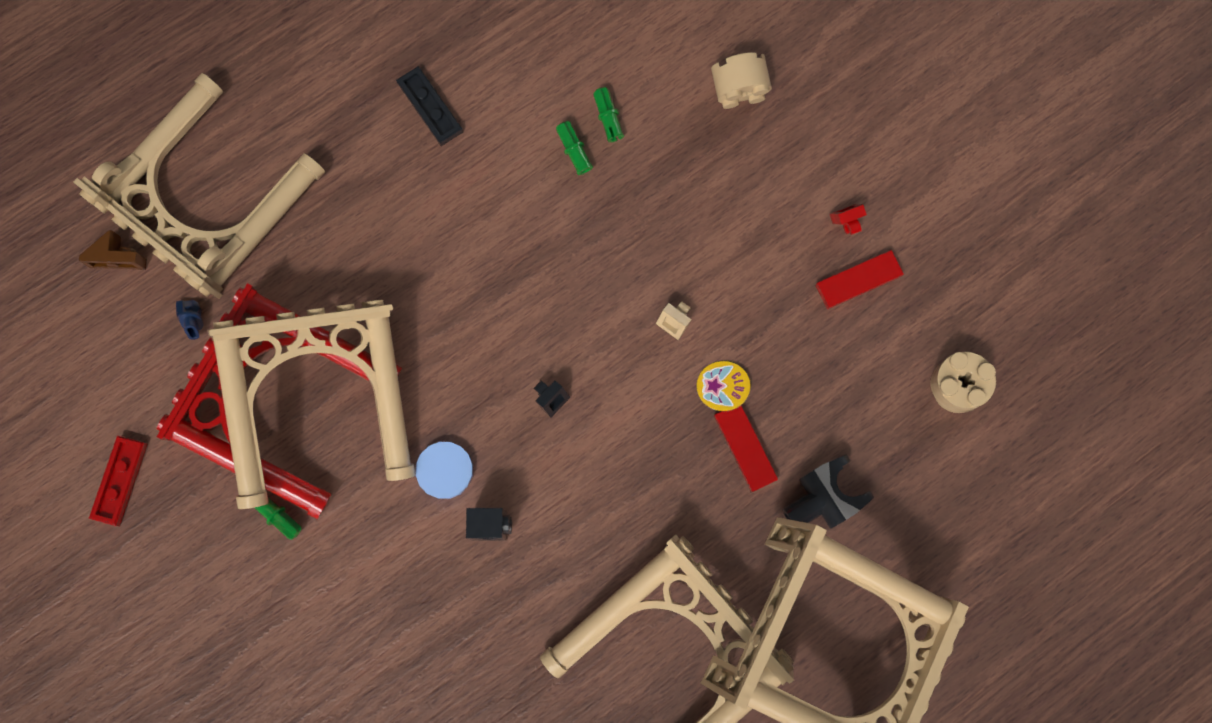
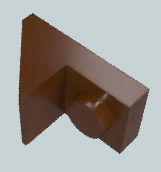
M112 230L107 231L79 255L81 263L89 268L146 270L147 259L137 253L136 249L120 248L121 237Z

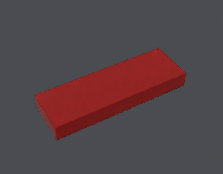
M892 250L820 281L815 286L828 310L902 277L904 273Z
M740 405L733 410L715 414L714 418L751 493L777 481L778 478L742 406Z
M117 435L88 519L120 527L148 445L147 443Z

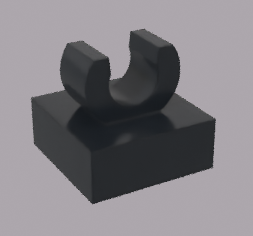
M540 381L533 388L539 395L535 400L536 403L551 418L570 399L565 389L556 381L549 387L543 381Z

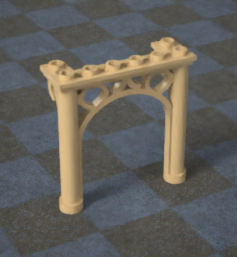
M201 73L194 80L196 84L131 155L117 166L110 161L101 164L93 173L92 182L84 176L81 180L77 178L74 183L82 189L79 194L104 214L108 210L113 213L114 217L111 220L122 229L126 230L129 226L135 231L132 237L145 247L149 243L156 248L152 253L164 263H167L169 260L176 265L173 270L206 297L212 294L220 299L222 296L220 292L223 290L221 285L315 179H320L325 170L304 153L249 216L231 228L220 231H203L186 226L176 220L168 212L161 200L158 190V172L168 152L223 93L222 89L215 82ZM147 172V185L136 184ZM138 193H146L150 197V205L142 211H137L131 205L133 196ZM155 215L158 220L156 231L153 232L139 219L146 220ZM172 237L183 238L184 240L181 244L182 254L171 247L166 241ZM231 239L222 249L218 248L216 241ZM199 240L207 241L210 248L202 254L200 259H196L191 255L190 249L193 243Z
M383 300L361 302L362 308L355 309L354 304L336 306L337 312L325 313V308L306 310L307 316L295 317L294 312L276 314L277 320L265 322L264 316L246 318L245 325L234 326L233 320L215 322L213 323L214 329H208V335L212 336L214 341L239 495L236 496L238 509L255 508L269 503L267 491L265 490L253 416V401L257 388L264 377L277 365L290 358L304 354L327 353L337 355L353 362L366 374L371 382L375 396L387 481H396L415 476L414 464L410 461L389 322L390 310H393L392 304L384 305ZM365 320L366 329L363 325L357 323V321ZM336 324L329 334L331 346H325L326 340L315 338L309 328ZM355 328L360 332L361 341L351 351H347L337 344L336 336L343 329ZM297 330L295 341L286 346L288 351L281 354L282 347L280 342L269 334ZM249 337L240 348L239 338ZM304 340H306L309 344H312V346L300 347L303 344ZM257 341L271 342L275 348L274 356L266 364L253 361L248 355V349L252 343ZM368 342L373 370L365 361L357 356L366 348ZM243 361L249 366L259 369L251 381L248 390Z
M675 534L666 543L667 547L557 645L546 649L540 655V659L554 677L560 678L575 662L629 615L644 609L658 608L676 612L691 620L709 638L718 658L729 663L728 653L730 650L737 647L745 649L754 630L750 625L753 620L742 607L738 610L730 602L733 597L723 585L720 584L717 587L710 579L712 576L710 570L701 561L697 564L693 560L695 555L692 553L694 547L684 536L679 538ZM678 568H681L684 573H681V572H680V573H674V572H675ZM676 580L686 582L693 591V600L688 604L673 602L670 593L672 582ZM664 582V600H644ZM700 591L717 609V612L706 613L699 609L696 613L691 610L699 602ZM727 621L743 640H732L727 643L724 649L721 643L725 641L722 626ZM716 622L714 630L708 623ZM775 647L773 648L760 677L761 680L775 687L786 682L790 684L794 680V667L792 665L794 662L784 649L778 651ZM718 695L713 706L695 723H737L752 708L747 706L745 710Z

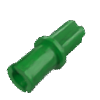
M607 87L596 89L593 95L599 111L598 119L603 123L607 141L616 142L618 141L616 137L621 140L624 138V134L617 117L619 111L614 108L609 89Z
M565 121L560 123L556 127V131L565 147L564 153L569 155L577 174L583 175L591 171L593 166L583 149L584 142L579 141L571 122Z
M269 497L268 504L255 507L267 519L266 523L268 525L276 527L289 540H293L301 532L302 527L285 512V507H279Z

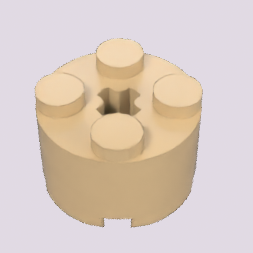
M753 52L738 54L726 58L727 64L721 67L719 62L712 66L711 71L718 102L722 103L724 109L734 108L739 105L740 101L749 100L750 104L762 102L765 100L764 94L772 89L764 54H761L760 58H757V54Z
M958 352L948 357L936 367L931 377V390L942 408L953 413L969 412L986 403L993 395L996 386V371L993 365L982 356L972 352ZM960 378L964 379V383L967 385L965 388L962 387Z

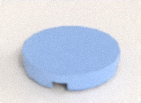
M438 442L428 446L420 454L416 463V478L419 486L427 494L438 499H451L460 495L468 487L473 478V464L469 454L461 446L452 442Z

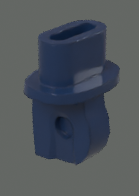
M195 300L176 301V315L187 337L191 340L198 339L200 336L199 330L203 328L202 310L198 302Z

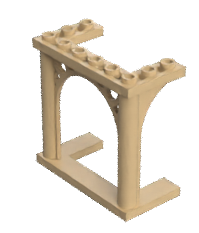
M777 517L765 542V545L774 550L788 553L737 667L713 655L701 684L745 710L748 706L781 723H876L880 716H884L888 723H920L922 716L928 709L932 692L940 681L941 671L947 657L952 653L953 643L959 629L965 622V615L969 607L959 601L937 596L825 535L827 530L818 525ZM812 562L882 598L895 611L905 632L907 644L906 664L896 689L880 706L862 715L846 717L830 714L760 679ZM921 625L928 626L929 629L924 640H916L914 636L916 629Z

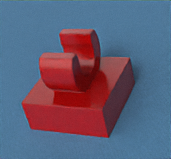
M853 204L829 215L832 224H843L845 233L853 235L862 231L858 218L867 214L863 204Z

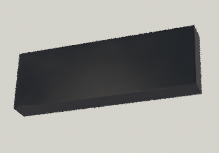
M419 66L396 80L398 86L440 146L445 145L463 133L462 127Z

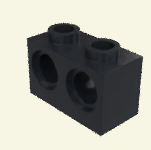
M466 508V539L472 541L507 540V534H512V517L507 515V511L503 508Z

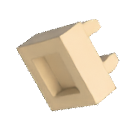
M683 302L677 308L668 303L656 324L679 340L692 320L687 317V313L691 308Z

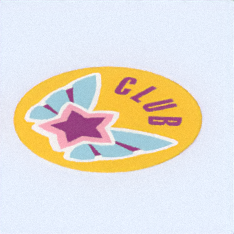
M719 361L708 365L700 373L697 380V393L702 402L708 407L718 411H729L745 402L750 393V380L745 370L739 365L728 361Z

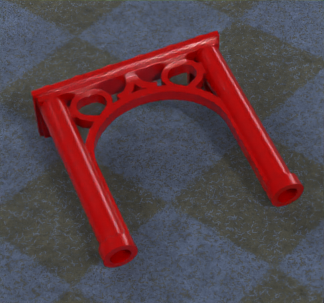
M247 283L244 289L240 287L232 299V303L235 305L229 314L227 312L223 314L219 322L233 320L234 326L245 325L246 317L264 316L265 322L277 320L276 314L292 311L258 294L255 288ZM322 327L309 328L315 338L326 340L325 346H331L329 331ZM297 330L282 332L292 338H279L277 340L280 342L281 347L290 345L296 339ZM336 336L337 344L341 348L351 351L356 347ZM211 337L202 350V353L205 355L200 364L195 363L187 375V378L190 379L185 389L180 388L174 396L172 404L175 406L169 415L165 414L158 423L156 429L159 430V433L156 437L161 440L173 441L235 473L223 396L220 397L219 394L213 392L202 393L214 372L219 378L218 389L222 390L214 341ZM304 340L303 344L300 347L312 346V344H309L306 340ZM262 341L261 345L248 349V355L254 360L263 353L275 348L271 342ZM362 350L357 356L365 361L373 370L371 354ZM317 353L369 381L366 374L353 362L337 355ZM243 361V367L245 369L248 366V364L245 361ZM396 365L397 375L399 376L402 367ZM209 398L215 399L219 404L220 416L209 423H202L197 417L198 408L204 400ZM188 415H189V418H190L192 424L190 423V421L186 420L187 417H188ZM222 424L229 443L206 432L205 429H212ZM260 458L265 489L308 511V515L318 520L332 494Z

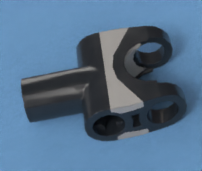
M846 454L819 466L800 478L799 480L807 494L782 508V512L786 519L810 523L822 515L831 529L858 513L874 496L871 491H868L862 495L852 497L843 494L839 490L837 476L843 469V466L851 461Z

